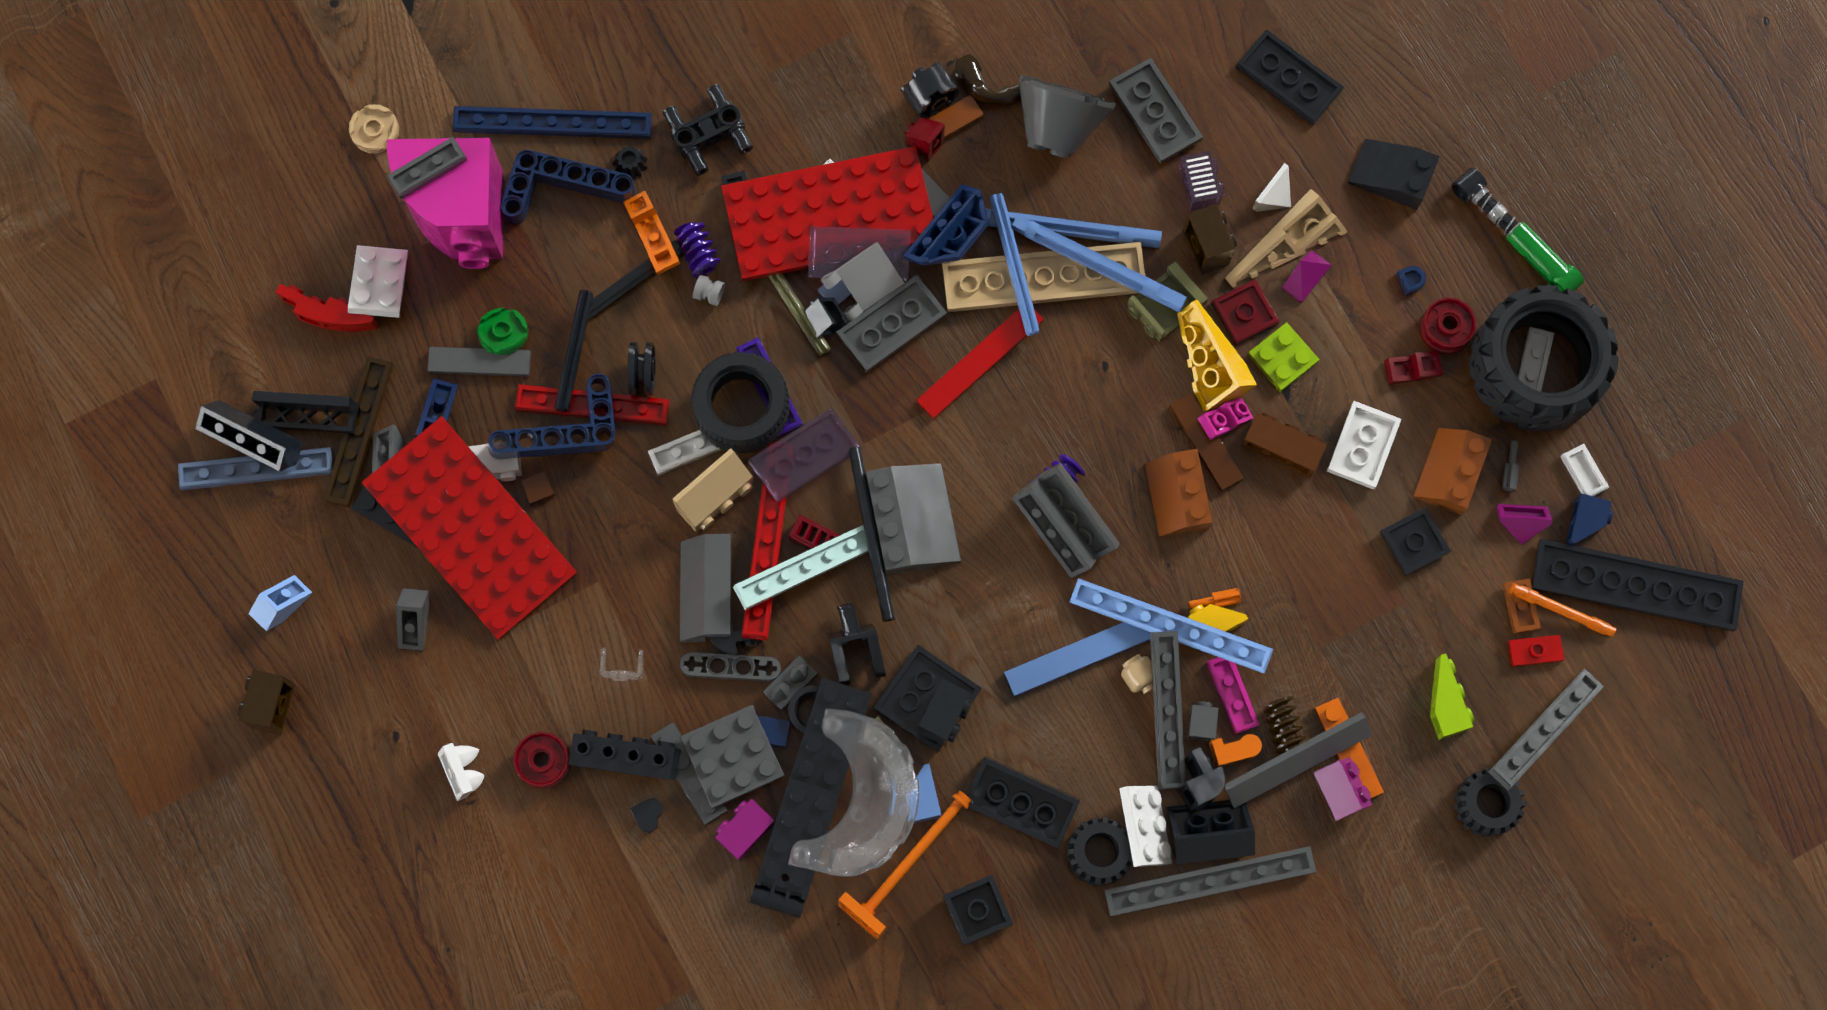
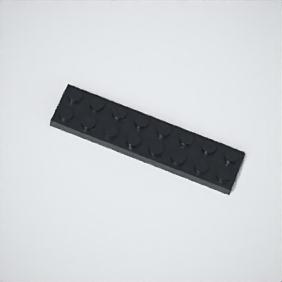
M1540 539L1537 545L1531 587L1532 590L1734 632L1737 630L1744 581Z

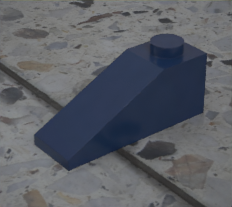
M433 378L415 438L441 416L448 422L458 388L457 384Z

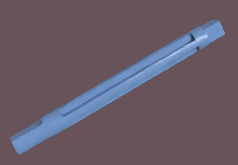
M986 209L989 221L988 226L997 227L993 210ZM1008 212L1011 226L1016 216L1020 215L1063 236L1121 244L1141 242V246L1159 248L1161 243L1162 231Z
M1020 215L1016 216L1012 224V229L1024 235V237L1177 312H1180L1187 298L1185 295Z

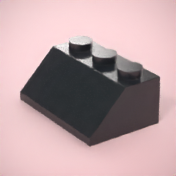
M1229 800L1213 801L1207 807L1194 813L1190 812L1187 805L1167 807L1171 844L1176 864H1190L1255 855V830L1246 802L1234 808Z

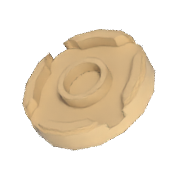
M367 105L364 109L358 110L353 114L349 122V134L353 143L360 150L367 153H381L387 150V139L398 138L399 124L395 115L388 108L382 105Z

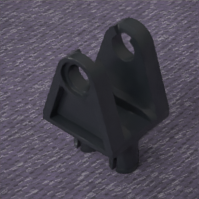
M853 603L837 606L842 629L828 634L839 683L846 686L851 684L843 646H847V641L861 638L862 642H867L876 678L885 677L886 672L877 631L873 623L863 626L858 625Z

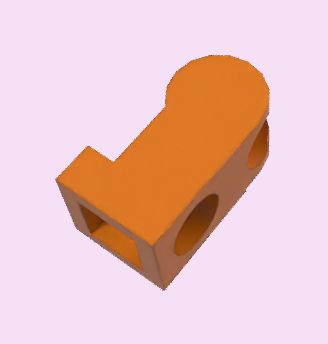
M1247 734L1239 741L1223 744L1222 738L1211 740L1209 748L1215 768L1254 758L1261 751L1262 743L1256 735Z

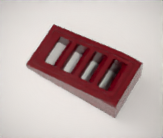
M799 514L789 534V541L810 550L818 546L822 534L826 535L824 543L840 536V534ZM804 525L807 529L802 538L799 534ZM812 531H817L813 541H808Z

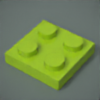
M1287 322L1248 353L1249 358L1279 392H1282L1320 360Z

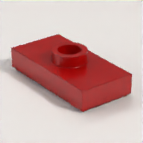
M1560 635L1509 640L1507 642L1511 667L1564 661Z

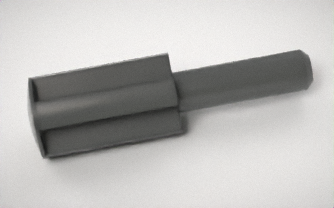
M1517 440L1511 441L1508 463L1504 464L1501 490L1506 492L1517 491L1519 466L1516 464Z

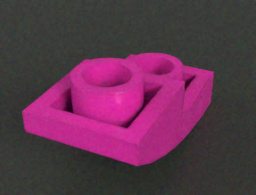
M1239 397L1224 403L1220 408L1204 413L1198 418V421L1209 439L1212 440L1246 424L1254 417L1242 398Z

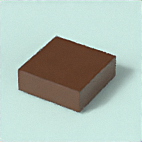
M545 471L521 480L530 505L555 496Z

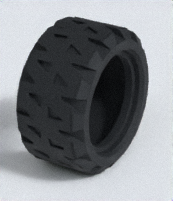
M1538 285L1533 290L1528 288L1519 290L1509 295L1505 301L1500 302L1474 338L1471 345L1472 354L1469 357L1470 376L1476 381L1473 385L1476 393L1483 404L1492 407L1490 410L1492 414L1505 423H1517L1516 428L1532 432L1545 429L1546 432L1565 428L1571 423L1577 422L1605 395L1611 387V382L1617 372L1619 357L1616 356L1618 343L1614 329H1608L1606 315L1596 304L1593 303L1592 306H1589L1585 296L1567 288L1562 292L1554 285ZM1532 325L1548 327L1559 332L1571 343L1579 360L1580 370L1576 386L1564 392L1545 393L1525 385L1517 378L1509 365L1506 354L1508 335L1516 329Z

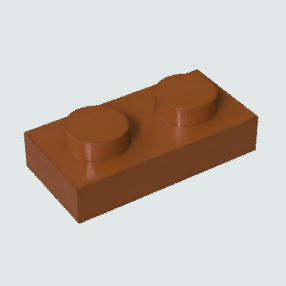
M1530 578L1503 583L1502 586L1513 634L1541 629L1536 604L1527 602L1510 593L1513 583L1532 589Z

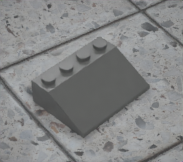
M941 463L891 466L866 471L886 576L961 562Z

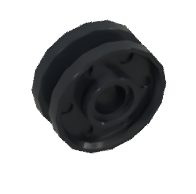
M630 342L627 366L629 395H637L639 384H644L646 396H653L656 375L654 342L646 343L644 354H640L637 342Z

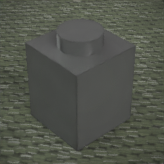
M1202 701L1197 702V705H1192L1189 710L1187 739L1205 742L1215 740L1218 708L1212 707V703Z

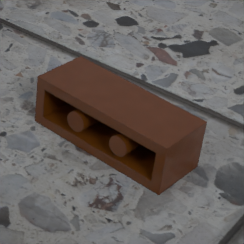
M1257 413L1242 446L1312 477L1327 444L1323 443L1322 439L1312 434L1307 436L1299 432V429L1291 424L1283 425L1277 422L1269 414L1262 413L1261 415Z

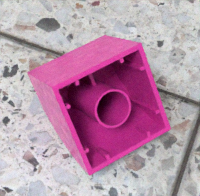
M450 138L387 139V156L391 173ZM454 138L467 157V161L403 199L417 226L433 246L451 259H459L458 264L461 267L482 269L489 266V259H503L504 214L501 209V203L504 196V172L490 138Z

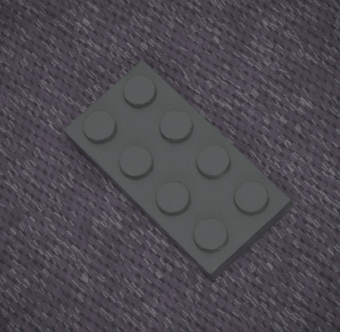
M1152 58L1109 81L1108 85L1160 164L1202 141V134Z
M915 275L838 330L836 335L863 370L868 373L945 318L947 312L919 276Z

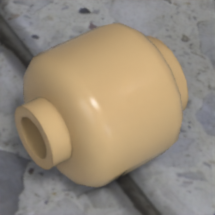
M1138 654L1122 665L1124 669L1121 672V676L1133 693L1142 691L1143 694H1147L1153 690L1152 662L1149 657H1141Z

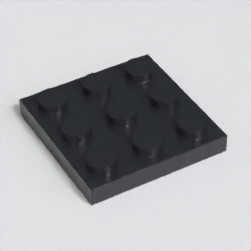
M917 645L873 709L938 753L943 746L918 734V726L941 680L944 679L970 692L969 700L972 703L982 688L920 645Z

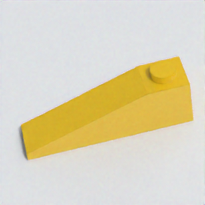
M1198 300L1192 301L1177 313L1182 340L1188 349V368H1191L1193 373V392L1204 413L1221 407L1226 402L1242 397L1257 385L1244 360Z

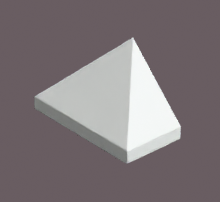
M1283 164L1255 201L1253 210L1256 212L1291 207L1289 166L1287 164Z

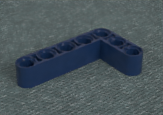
M523 150L515 158L501 203V209L508 223L512 225L521 224L527 217L537 182L621 203L635 196L636 189L633 179L628 174L532 150ZM525 162H534L529 168L522 167ZM551 167L558 168L553 174L546 173ZM574 173L582 174L579 179H570ZM598 179L606 180L603 185H594V182ZM519 184L527 185L524 190H515ZM621 185L630 186L627 191H618ZM514 206L520 208L517 213H508L509 209Z
M597 373L593 374L587 381L586 399L589 424L498 430L489 437V454L496 459H511L609 450L615 438L609 379L605 375ZM601 384L605 390L595 392L591 386ZM603 408L607 415L599 417L594 413V410ZM603 432L608 434L610 439L603 442L598 440L596 435ZM578 434L584 438V441L579 444L574 443L570 437ZM553 436L557 438L558 443L553 446L548 445L545 439ZM523 438H528L533 444L526 448L522 447L519 441ZM502 440L507 446L500 450L496 449L493 443Z

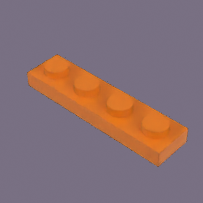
M1339 697L1314 708L1324 732L1349 719ZM1360 742L1336 754L1338 761L1350 757L1357 765L1359 778L1362 784L1369 790L1371 798L1384 793Z

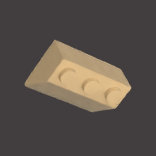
M730 448L673 498L676 511L696 533L701 529L704 531L714 523L715 520L713 518L720 512L722 514L726 513L734 505L733 501L739 495L744 497L752 490L753 476Z

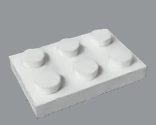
M357 245L348 313L400 318L408 250Z
M1353 401L1327 472L1374 490L1401 419Z
M1126 786L1119 788L1134 867L1172 864L1171 847L1168 843L1167 825L1163 817L1162 798L1158 786Z

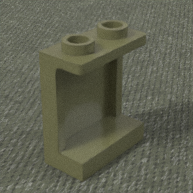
M1176 261L1167 268L1165 274L1156 280V282L1187 296L1181 310L1194 300H1198L1202 307H1205L1208 298ZM1140 293L1129 298L1127 304L1129 313L1136 320H1141L1145 325L1146 333L1151 338L1155 337L1161 342L1180 327L1177 316L1179 312Z

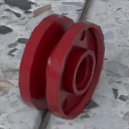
M1446 297L1435 301L1429 306L1420 321V334L1423 342L1431 350L1438 351L1440 354H1453L1461 351L1472 339L1476 331L1477 320L1473 310L1467 303L1457 298ZM1443 323H1450L1453 330L1446 329Z
M537 732L529 734L520 741L515 749L513 758L515 771L524 782L532 787L541 789L555 787L565 779L570 771V765H568L570 752L564 742L551 733ZM540 754H547L549 757V761L544 767H538L536 764V759Z

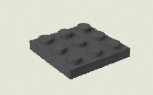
M753 705L680 736L712 809L784 777V773Z

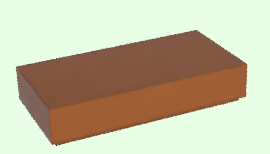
M969 95L929 119L945 125V140L984 118V114L974 98Z

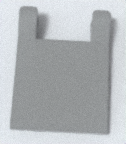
M878 242L835 271L821 278V282L827 289H831L842 280L857 302L843 310V314L848 321L854 320L863 311L904 284Z

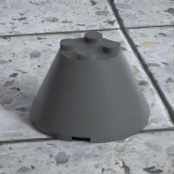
M1020 75L1019 77L1025 132L1028 141L1027 146L1034 149L1048 150L1050 148V154L1071 158V154L1076 153L1115 108L1114 102H1104L1105 99L1073 88L1052 82L1048 83L1026 75Z

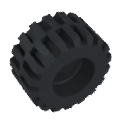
M1491 768L1479 770L1467 777L1458 786L1457 789L1459 791L1454 796V800H1457V804L1454 805V811L1458 810L1459 815L1456 816L1458 821L1462 820L1465 823L1463 827L1466 830H1473L1472 834L1476 836L1481 834L1482 837L1487 838L1499 836L1517 826L1518 820L1525 813L1522 811V808L1526 807V801L1522 800V796L1525 795L1524 790H1519L1517 787L1520 783L1517 781L1507 790L1489 773ZM1483 788L1495 791L1502 800V812L1496 818L1484 815L1477 806V794Z
M1097 817L1091 818V820L1083 822L1073 832L1067 846V861L1071 865L1073 874L1076 873L1081 881L1084 880L1088 882L1087 884L1092 886L1098 885V887L1107 884L1111 885L1121 879L1130 869L1133 860L1128 833L1124 826L1121 827L1118 824V821H1110L1106 817H1102V819H1097ZM1094 837H1104L1110 840L1115 847L1116 857L1107 867H1097L1091 864L1085 855L1086 844Z

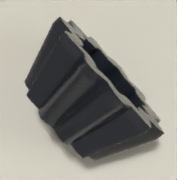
M634 146L623 147L622 151H618L615 154L616 158L612 162L616 167L615 171L628 174L633 180L636 176L642 177V171L648 169L645 164L648 158L643 155L642 150L635 149Z

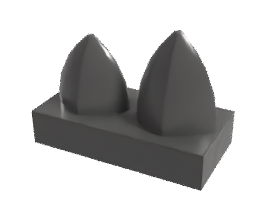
M798 656L763 691V694L779 710L783 711L789 705L793 694L802 687H806L818 673L804 659Z

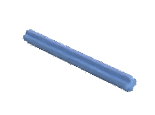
M1002 193L994 194L990 197V202L1025 333L1027 336L1036 335L1039 333V326L1004 196Z

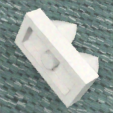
M450 743L441 748L438 756L455 797L459 801L467 798L471 792L481 785L484 774L475 770H464L463 768L475 759L479 749L472 746H454L453 743Z

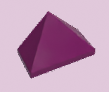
M1311 250L1299 262L1281 289L1302 303L1329 270L1331 264Z
M1497 504L1496 506L1500 522L1521 544L1552 524L1549 509L1545 506Z

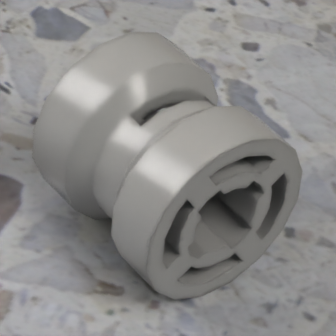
M700 275L695 284L693 299L699 301L708 299L709 304L718 306L724 292L725 283L718 280L712 283L708 277Z

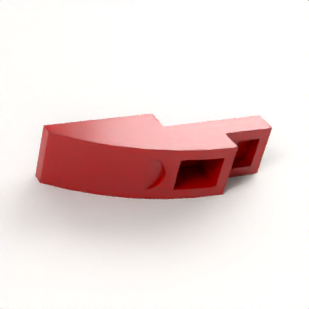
M282 284L279 285L275 292L282 301L295 307L293 313L299 320L317 327L335 331L361 332L376 330L379 326L373 315L348 313L349 301L341 297L336 300L329 296L325 303L314 295L311 298L303 295V291L293 285L286 287Z

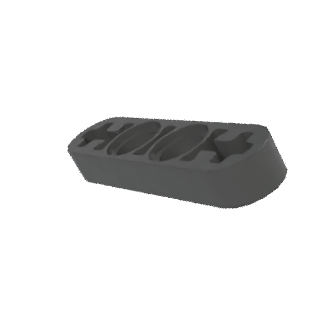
M691 652L685 654L680 661V668L683 674L691 678L773 682L781 674V665L773 657ZM693 658L697 664H704L703 659H707V673H702L703 667H694V671H689L685 663H690V659ZM718 659L722 660L725 663L723 672H712L710 668L711 663ZM741 661H746L751 665V670L746 675H741L736 671V667ZM754 662H759L758 666L761 668H766L768 663H772L773 668H777V671H773L771 676H767L766 671L758 670L759 676H754L756 670Z

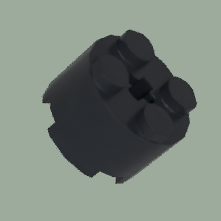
M940 62L934 63L926 70L923 67L918 68L911 75L913 79L900 89L915 113L920 118L926 119L936 115L938 112L935 109L941 107L944 103L949 106L960 92L957 84Z

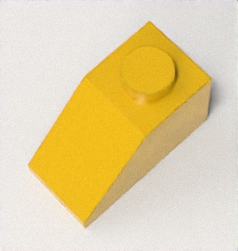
M1202 604L1196 606L1189 611L1190 615L1187 617L1228 633L1244 625L1248 620L1246 614L1212 604L1203 607Z

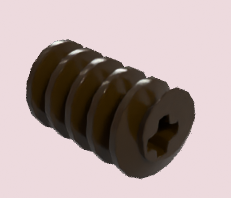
M1293 696L1271 701L1263 708L1264 713L1271 714L1266 718V721L1269 724H1274L1269 728V732L1277 734L1272 738V742L1280 744L1275 748V752L1278 754H1283L1293 749L1306 739L1305 736L1297 735V732L1303 729V727L1294 725V722L1300 719V717L1291 715V712L1297 709L1296 706L1288 705V702L1294 699Z

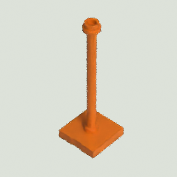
M958 791L957 794L954 793L952 795L954 799L952 804L866 904L863 902L860 905L847 892L839 898L838 906L877 940L885 933L886 926L873 916L875 914L874 910L962 807L964 809L969 807L968 804L971 800L963 792Z

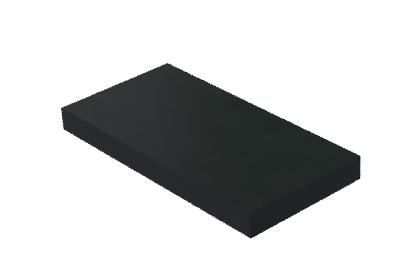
M1267 29L1236 65L1239 71L1313 126L1344 89L1341 84Z

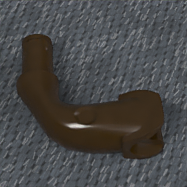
M968 54L957 59L956 79L959 83H962L966 91L976 101L983 104L1013 105L1016 103V100L1021 98L1019 83L1011 87L1005 86L999 90H992L985 83L981 75V66L974 56Z

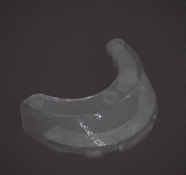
M825 709L822 730L826 737L830 738L842 749L850 763L853 775L852 798L844 817L830 832L818 838L800 840L793 845L788 865L836 876H857L885 864L892 858L891 855L898 846L906 841L917 815L919 780L915 778L912 765L914 760L906 744H902L890 727L871 717L847 710Z

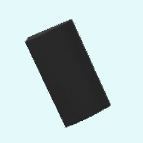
M988 756L983 758L967 794L971 800L968 808L1058 849L1081 800Z

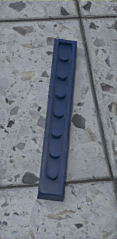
M454 106L452 129L453 132L651 139L652 113Z

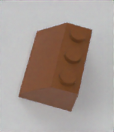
M1438 428L1413 498L1461 516L1469 506L1492 439L1469 430Z
M1198 449L1174 452L1144 464L1159 538L1208 530L1213 522Z

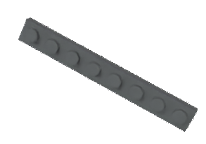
M1308 846L1104 890L1109 915L1112 917L1316 873V867L1311 847Z

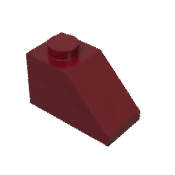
M921 117L916 124L912 122L906 129L905 145L908 147L916 146L918 154L929 162L944 144L945 125L941 122Z

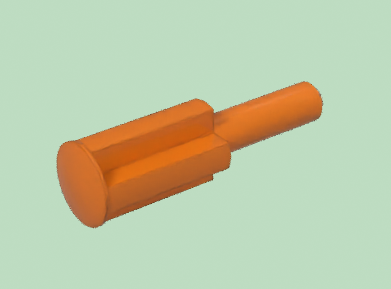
M1238 588L1211 593L1212 597L1188 601V607L1191 609L1201 604L1203 606L1213 604L1219 607L1241 603V594Z

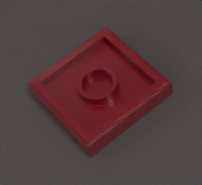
M1256 279L1211 301V305L1235 346L1278 325L1280 322Z

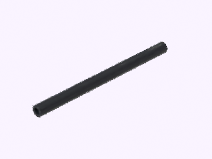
M853 447L848 452L882 621L889 622L895 620L868 481L861 447Z

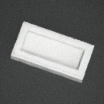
M1585 444L1560 456L1582 494L1595 496L1609 488Z

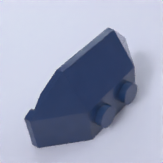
M961 184L903 255L904 259L920 265L948 264L959 261L989 225L981 191Z

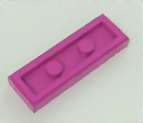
M1220 657L1207 661L1206 665L1234 735L1258 727L1260 724L1236 664Z

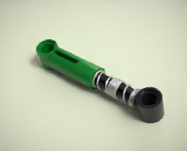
M1469 168L1452 183L1451 187L1456 196L1464 202L1472 201L1475 205H1479L1481 212H1486L1488 214L1487 217L1490 218L1493 224L1497 223V227H1501L1505 231L1504 235H1507L1506 240L1548 281V285L1557 286L1560 291L1564 292L1566 288L1575 291L1584 283V278L1578 269L1570 264H1566L1525 222L1517 223L1514 220L1515 217H1511L1508 214L1509 210L1504 205H1499L1500 201L1496 202L1491 197L1492 194H1488L1489 190L1486 189V179L1477 169Z

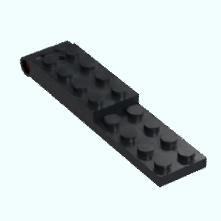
M822 678L749 903L800 919L872 696L871 693ZM783 874H788V881H783L781 879V876Z

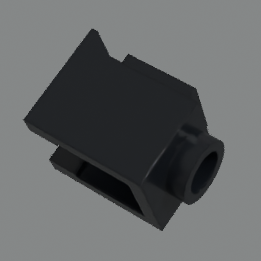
M834 297L815 298L805 310L808 320L816 331L817 338L833 337L838 330L848 323Z

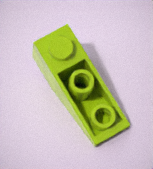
M1446 653L1436 659L1430 718L1438 740L1466 732L1473 728L1472 723H1474L1472 711L1470 708H1466L1463 700L1465 698L1464 689L1460 683L1457 684L1454 676L1456 673L1455 665L1451 659H1448Z

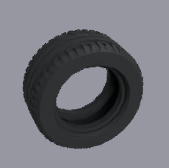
M749 352L724 354L721 357H717L716 360H712L710 364L708 363L695 380L691 404L696 424L701 434L711 444H714L715 447H719L721 450L727 452L731 448L738 454L759 451L761 448L763 449L767 445L769 446L771 442H774L775 438L779 437L786 426L790 409L786 382L776 366L772 365L770 361L768 362L767 359L762 358V356H756V354H750ZM740 379L756 382L766 391L769 397L767 410L759 421L749 426L735 427L725 424L716 416L712 404L716 393L723 385Z

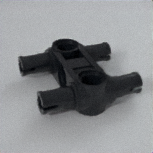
M719 84L712 85L707 89V93L716 109L687 123H684L675 105L663 110V115L671 128L670 136L675 143L676 149L682 157L689 161L696 176H701L709 171L700 151L728 137H732L741 155L753 149V145L744 131L745 123L739 109L734 103L728 101ZM728 116L736 118L733 122L724 121ZM683 138L692 139L688 144L680 143Z

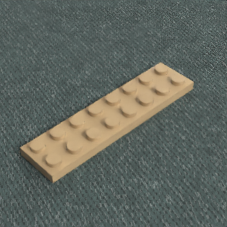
M1141 242L1087 247L1145 276ZM1055 251L1019 254L1032 304L1138 293ZM1005 255L964 259L942 264L947 312L1018 305Z

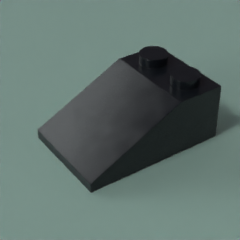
M1365 139L1348 184L1417 210L1423 201L1440 156L1417 147Z

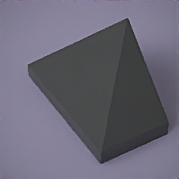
M394 424L373 434L372 473L406 446Z

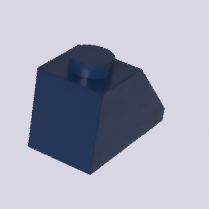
M1581 493L1574 502L1565 544L1575 546L1602 530L1606 525H1609L1613 517V510H1610L1612 501Z

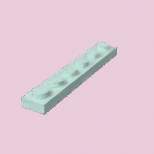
M863 525L735 584L733 589L742 606L747 610L867 553L868 547Z

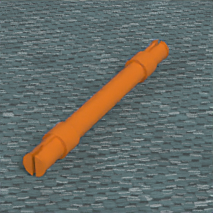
M1513 583L1510 588V593L1515 594L1516 597L1532 604H1538L1603 635L1606 634L1613 637L1616 632V627L1611 626V624L1540 595L1539 592L1523 585L1520 586Z

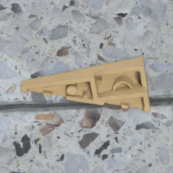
M1310 189L1225 277V280L1234 288L1236 283L1248 277H1257L1259 272L1269 267L1273 269L1305 254V250L1317 244H1326L1328 239L1338 234L1341 236L1346 234L1347 230L1337 216L1330 211L1322 198Z

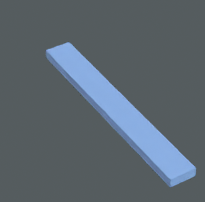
M1079 578L1070 599L1072 604L1149 632L1178 631L1179 643L1264 674L1274 650Z

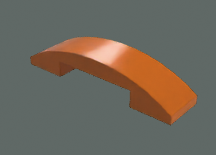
M646 191L623 201L657 275L679 265L680 261Z

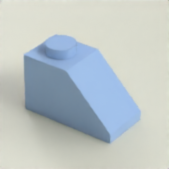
M294 575L260 593L249 615L268 631L284 622L311 596L312 592Z

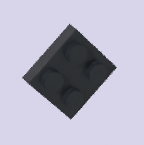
M1426 507L1380 531L1404 576L1451 553L1449 546Z

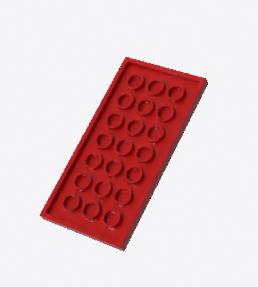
M916 146L721 185L742 282L850 260L876 242H878L884 252L911 247L933 220Z
M442 416L361 482L497 639H500L577 573Z

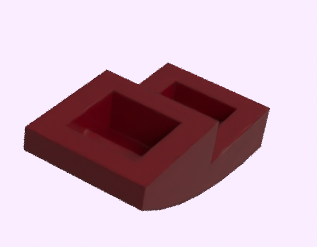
M1438 351L1416 352L1411 356L1389 357L1384 360L1389 385L1426 380L1443 375Z

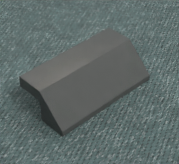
M1061 463L1038 475L1012 497L1070 578L1091 569L1097 558L1117 549L1120 544Z
M703 534L681 542L680 642H706V637H731V534Z

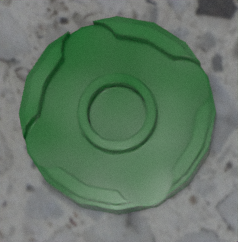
M497 308L489 311L482 316L477 328V335L481 346L488 352L496 355H507L516 352L524 345L528 338V326L525 318L513 309L511 311L506 310V308Z

